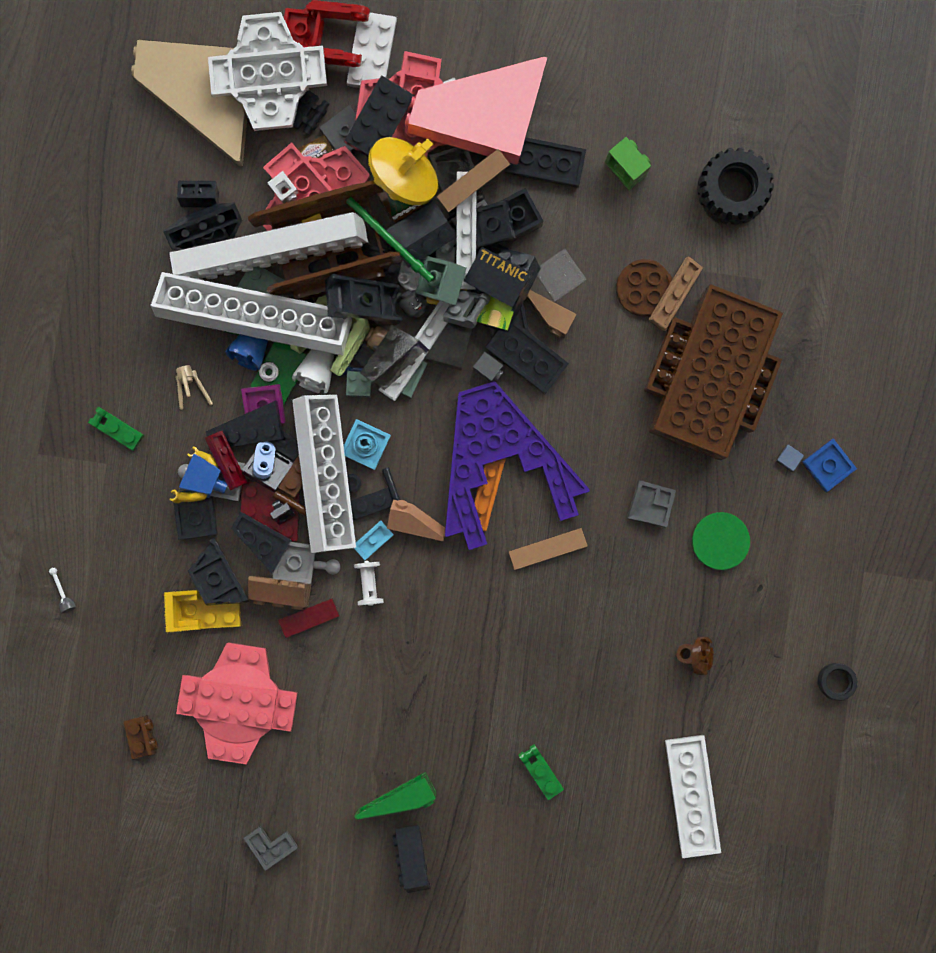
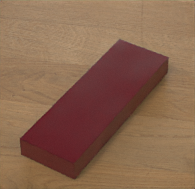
M223 431L207 436L205 440L229 489L233 490L248 483L245 476L241 473L242 470Z
M332 598L278 621L285 638L340 615Z

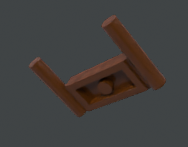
M299 456L295 459L273 498L279 499L284 504L287 503L294 510L307 516L306 507L294 501L303 486Z

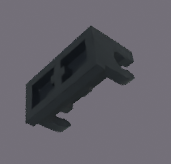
M178 181L177 199L181 207L206 208L219 204L217 199L219 190L216 181Z

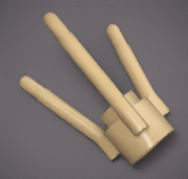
M190 365L177 368L176 380L180 410H183L182 384H184L186 396L190 397L188 384L193 382L192 378L196 381L209 405H213L197 376L196 370L192 371Z

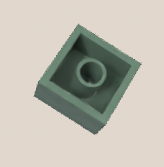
M426 256L424 268L434 276V279L429 283L420 275L415 293L456 305L467 268L449 261Z

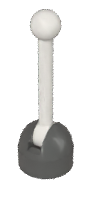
M51 568L49 573L53 575L62 598L59 602V609L61 613L69 612L75 609L76 605L71 598L65 597L57 577V569Z

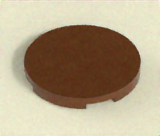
M640 259L631 262L622 270L617 280L616 293L619 302L627 311L634 315L651 316L670 285L672 277L657 261Z

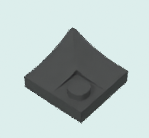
M640 480L637 481L626 519L666 528L676 490Z

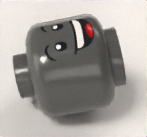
M408 289L400 295L402 299L399 302V306L408 317L417 318L427 310V301L422 295L416 294V290L410 291Z

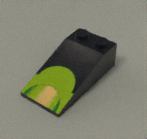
M501 248L498 256L531 272L532 276L514 308L490 296L491 299L482 309L477 318V323L509 332L541 268L535 256Z

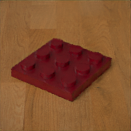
M248 482L242 485L241 512L292 541H298L299 512L293 509L296 516L279 525L270 514L275 510L272 505L273 502L277 501V499L273 498L275 493L257 482ZM299 491V493L297 494L296 498L294 499V501L298 502L299 504H300V491Z

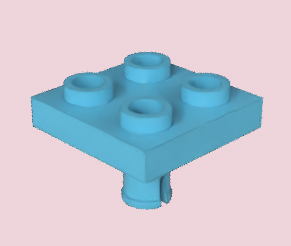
M356 419L344 444L345 456L375 470L391 435Z

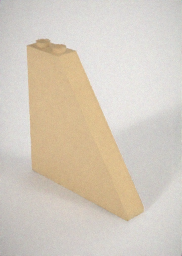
M137 40V47L135 46L133 51L135 65H132V76L137 83L238 166H243L247 113L243 104L233 98L232 95L212 97L208 57L227 55L234 48Z

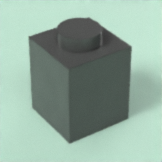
M486 352L482 354L473 366V370L490 383L494 379L497 381L503 374V365Z

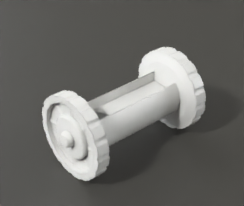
M364 561L361 564H354V568L361 571L363 600L358 601V605L368 604L373 606L376 603H383L382 598H377L374 567L379 566V562L369 563V561Z

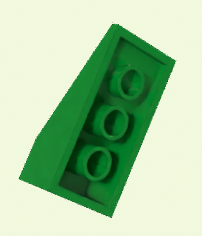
M424 772L357 809L355 818L357 820L417 809L422 806L427 808L434 803L433 800L436 799L437 792L427 773Z

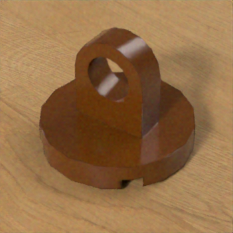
M698 637L694 645H681L677 650L678 660L684 664L692 665L697 675H707V670L712 668L714 660V650L710 647L711 639L709 637ZM689 649L691 655L688 659H684L683 653Z

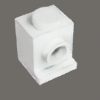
M283 171L268 182L283 204L297 199L296 195L299 192ZM284 188H288L289 191H287L285 194H283V193H282L283 189H284Z

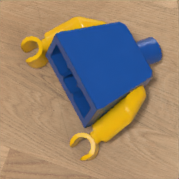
M194 446L192 447L195 453L192 455L187 454L191 461L179 486V491L181 492L172 490L171 493L176 494V497L174 499L170 498V501L176 504L180 502L201 501L206 497L210 498L213 490L225 493L228 485L226 482L218 479L221 470L211 454L199 451Z

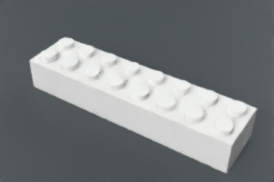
M307 395L293 399L311 553L355 548L356 542L337 395Z

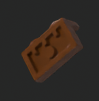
M148 715L123 721L132 759L155 754L158 744L156 738H153V722L148 718Z

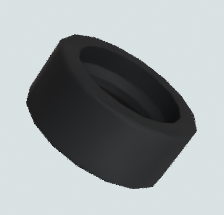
M828 664L821 669L818 675L819 689L830 699L846 700L857 689L858 680L855 672L844 664ZM840 670L848 676L849 684L845 691L834 693L827 687V677L832 671Z

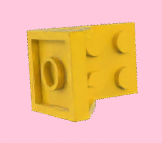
M198 590L164 592L166 632L241 626L240 603L206 605Z

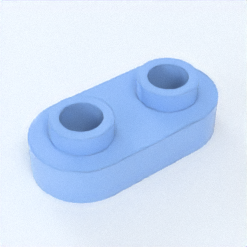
M268 441L258 443L255 450L253 473L261 479L268 478L273 470L275 447Z

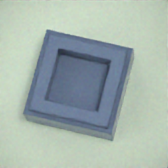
M786 445L776 461L789 470L794 471L804 455L790 445Z

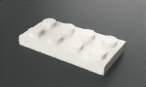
M370 13L367 22H357L352 53L361 54L362 61L360 67H349L347 86L360 88L362 80L378 79L381 75L387 78L397 17Z

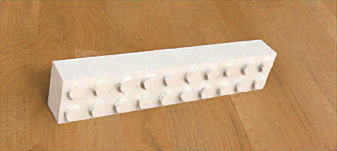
M352 212L170 252V259L174 275L198 280L201 278L215 279L220 274L233 275L235 271L239 270L243 272L252 271L253 267L260 266V268L270 267L271 263L276 262L278 264H285L290 259L295 258L296 260L307 259V256L313 254L314 256L325 255L327 251L341 252L346 247L360 248L362 244L368 243L364 219Z
M164 272L161 273L151 304L155 317L343 355L352 324V317H347L346 319L328 317L327 306Z

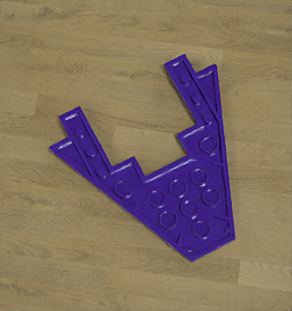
M495 381L458 393L445 537L463 532L468 550L487 545L470 489L488 484L483 465L518 455L523 472L542 467L559 521L578 516L573 497L590 492L584 482Z

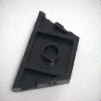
M212 538L209 546L204 552H201L197 562L188 570L206 605L249 602L215 538Z

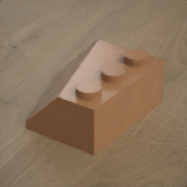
M249 576L248 599L253 600L254 604L265 605V602H270L275 607L290 605L292 606L291 609L303 610L304 607L309 605L310 583L260 576Z

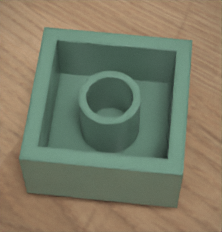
M347 371L346 396L371 398L372 373Z

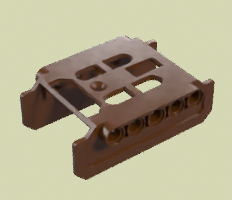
M374 181L353 184L254 212L248 216V220L253 227L271 225L272 230L302 224V220L319 213L322 219L352 212L356 214L346 203L350 197L363 209L369 208L370 215L374 218L369 198L384 191ZM375 231L381 255L369 258L363 255L361 247H346L341 252L327 251L325 255L312 256L304 260L294 261L290 259L288 263L281 264L286 281L275 283L266 289L272 295L293 294L294 299L304 301L326 295L325 279L332 274L378 281L385 278L384 269L401 263L402 258L399 252L384 254L379 234ZM351 251L358 254V261L338 266L336 255ZM325 258L329 259L330 269L316 273L309 271V265L312 262Z

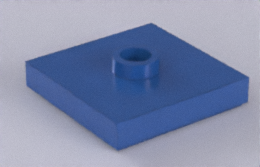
M834 439L828 441L802 462L825 492H828L857 469Z

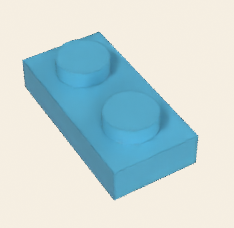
M379 521L356 542L354 549L366 560L394 534L387 529V526L382 521Z

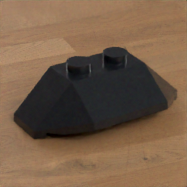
M235 202L219 203L178 219L163 232L171 249L179 251L234 239L243 220Z

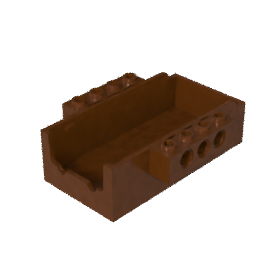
M710 284L700 297L691 323L676 317L670 322L644 389L645 392L661 398L649 433L720 461L728 458L738 429L749 433L755 431L782 359L768 354L783 312Z

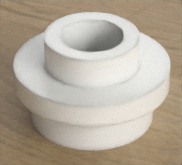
M271 362L264 363L259 370L260 377L267 382L275 380L279 373L277 366ZM272 369V374L266 375V370Z

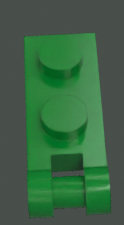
M98 406L95 410V416L90 418L88 423L135 451L144 434ZM103 416L107 418L104 425L100 423Z
M535 744L530 746V749L525 753L521 752L518 754L547 800H550L564 790ZM535 755L537 760L530 763L529 759Z

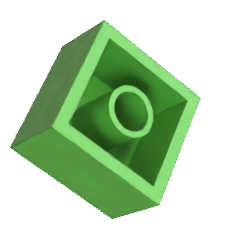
M625 137L608 152L605 163L627 189L631 190L647 176L651 162L645 154L642 155L637 150L638 146L633 140Z

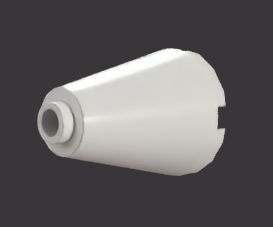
M311 349L292 376L293 381L295 382L297 379L300 381L299 385L307 390L316 393L324 390V393H327L332 374L330 369H332L335 354Z

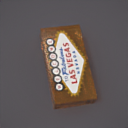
M325 135L297 148L304 157L311 156L312 158H321L324 154L333 151Z

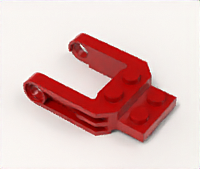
M313 0L306 5L304 10L285 8L284 20L295 42L300 43L303 47H314L321 45L324 18L367 22L370 9L363 5ZM324 48L325 64L347 67L361 66V54Z

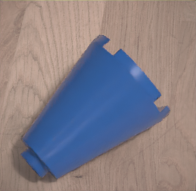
M239 334L228 346L225 353L231 360L236 358L239 361L238 364L253 371L260 370L268 340Z

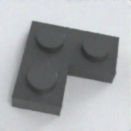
M261 826L243 838L265 871L298 848L288 830L272 842Z

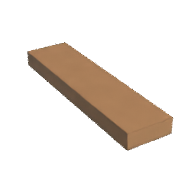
M497 149L439 194L437 199L449 213L508 167L510 163L501 151Z
M690 257L685 258L650 316V322L662 331L667 329L703 269L702 266Z
M582 528L509 551L514 570L587 547Z

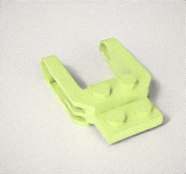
M326 295L319 297L315 303L327 306ZM363 295L364 301L369 303V299ZM352 317L351 332L348 335L344 353L337 356L332 369H330L334 374L341 376L347 369L370 331L368 319ZM291 345V349L298 352L299 354L304 352L306 349L304 347Z

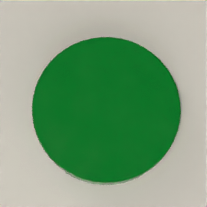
M725 512L712 513L697 523L692 536V548L699 561L706 566L718 570L730 569L740 564L746 557L750 548V535L746 525L735 515Z

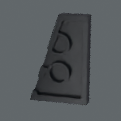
M243 512L239 513L231 528L272 574L292 541Z

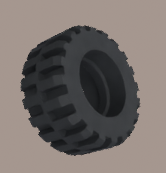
M738 147L736 151L733 148H728L725 152L720 151L708 161L699 177L697 194L700 195V205H705L704 211L707 214L709 212L713 214L712 219H722L721 223L723 224L732 222V225H738L740 222L744 224L749 222L751 218L754 219L765 208L772 196L771 192L774 189V184L771 181L774 178L772 173H768L770 166L768 163L764 164L762 162L764 159L762 156L756 157L753 155L754 151L749 149L748 152H744V148ZM734 171L743 174L751 184V196L742 202L727 199L721 193L718 185V180L723 173Z

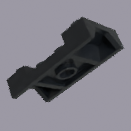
M335 274L325 279L328 317L340 319L356 317L377 320L378 324L395 326L403 321L402 317L396 314L395 297L400 289L399 285ZM363 295L369 299V303L364 301Z

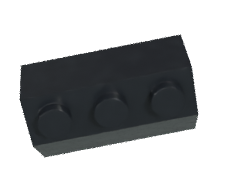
M434 199L385 229L416 260H422L457 238ZM401 256L406 266L409 268L411 265Z

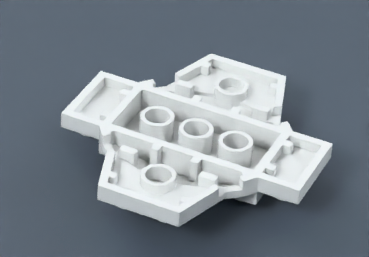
M281 12L242 16L237 46L233 50L231 49L227 55L208 57L212 97L232 95L233 98L243 104L254 131L293 127L299 99L310 87L327 86L323 46L303 47L300 43L295 42Z

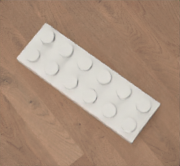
M704 735L665 740L681 857L688 858L721 853Z

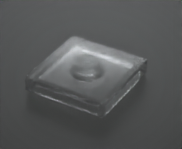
M563 249L541 264V269L537 275L555 302L587 280L566 249Z

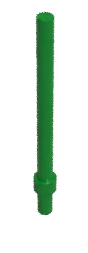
M352 197L346 201L391 247L400 253L411 265V269L415 273H419L429 283L434 279V276L424 268L425 265L420 260H416Z

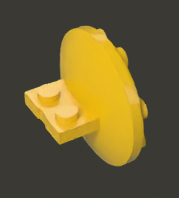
M393 137L378 140L371 148L368 156L369 167L376 185L382 187L389 194V197L395 201L399 200L410 205H423L429 202L437 192L438 179L432 164L424 154L433 143L427 139L423 144L418 142L413 146L402 139Z

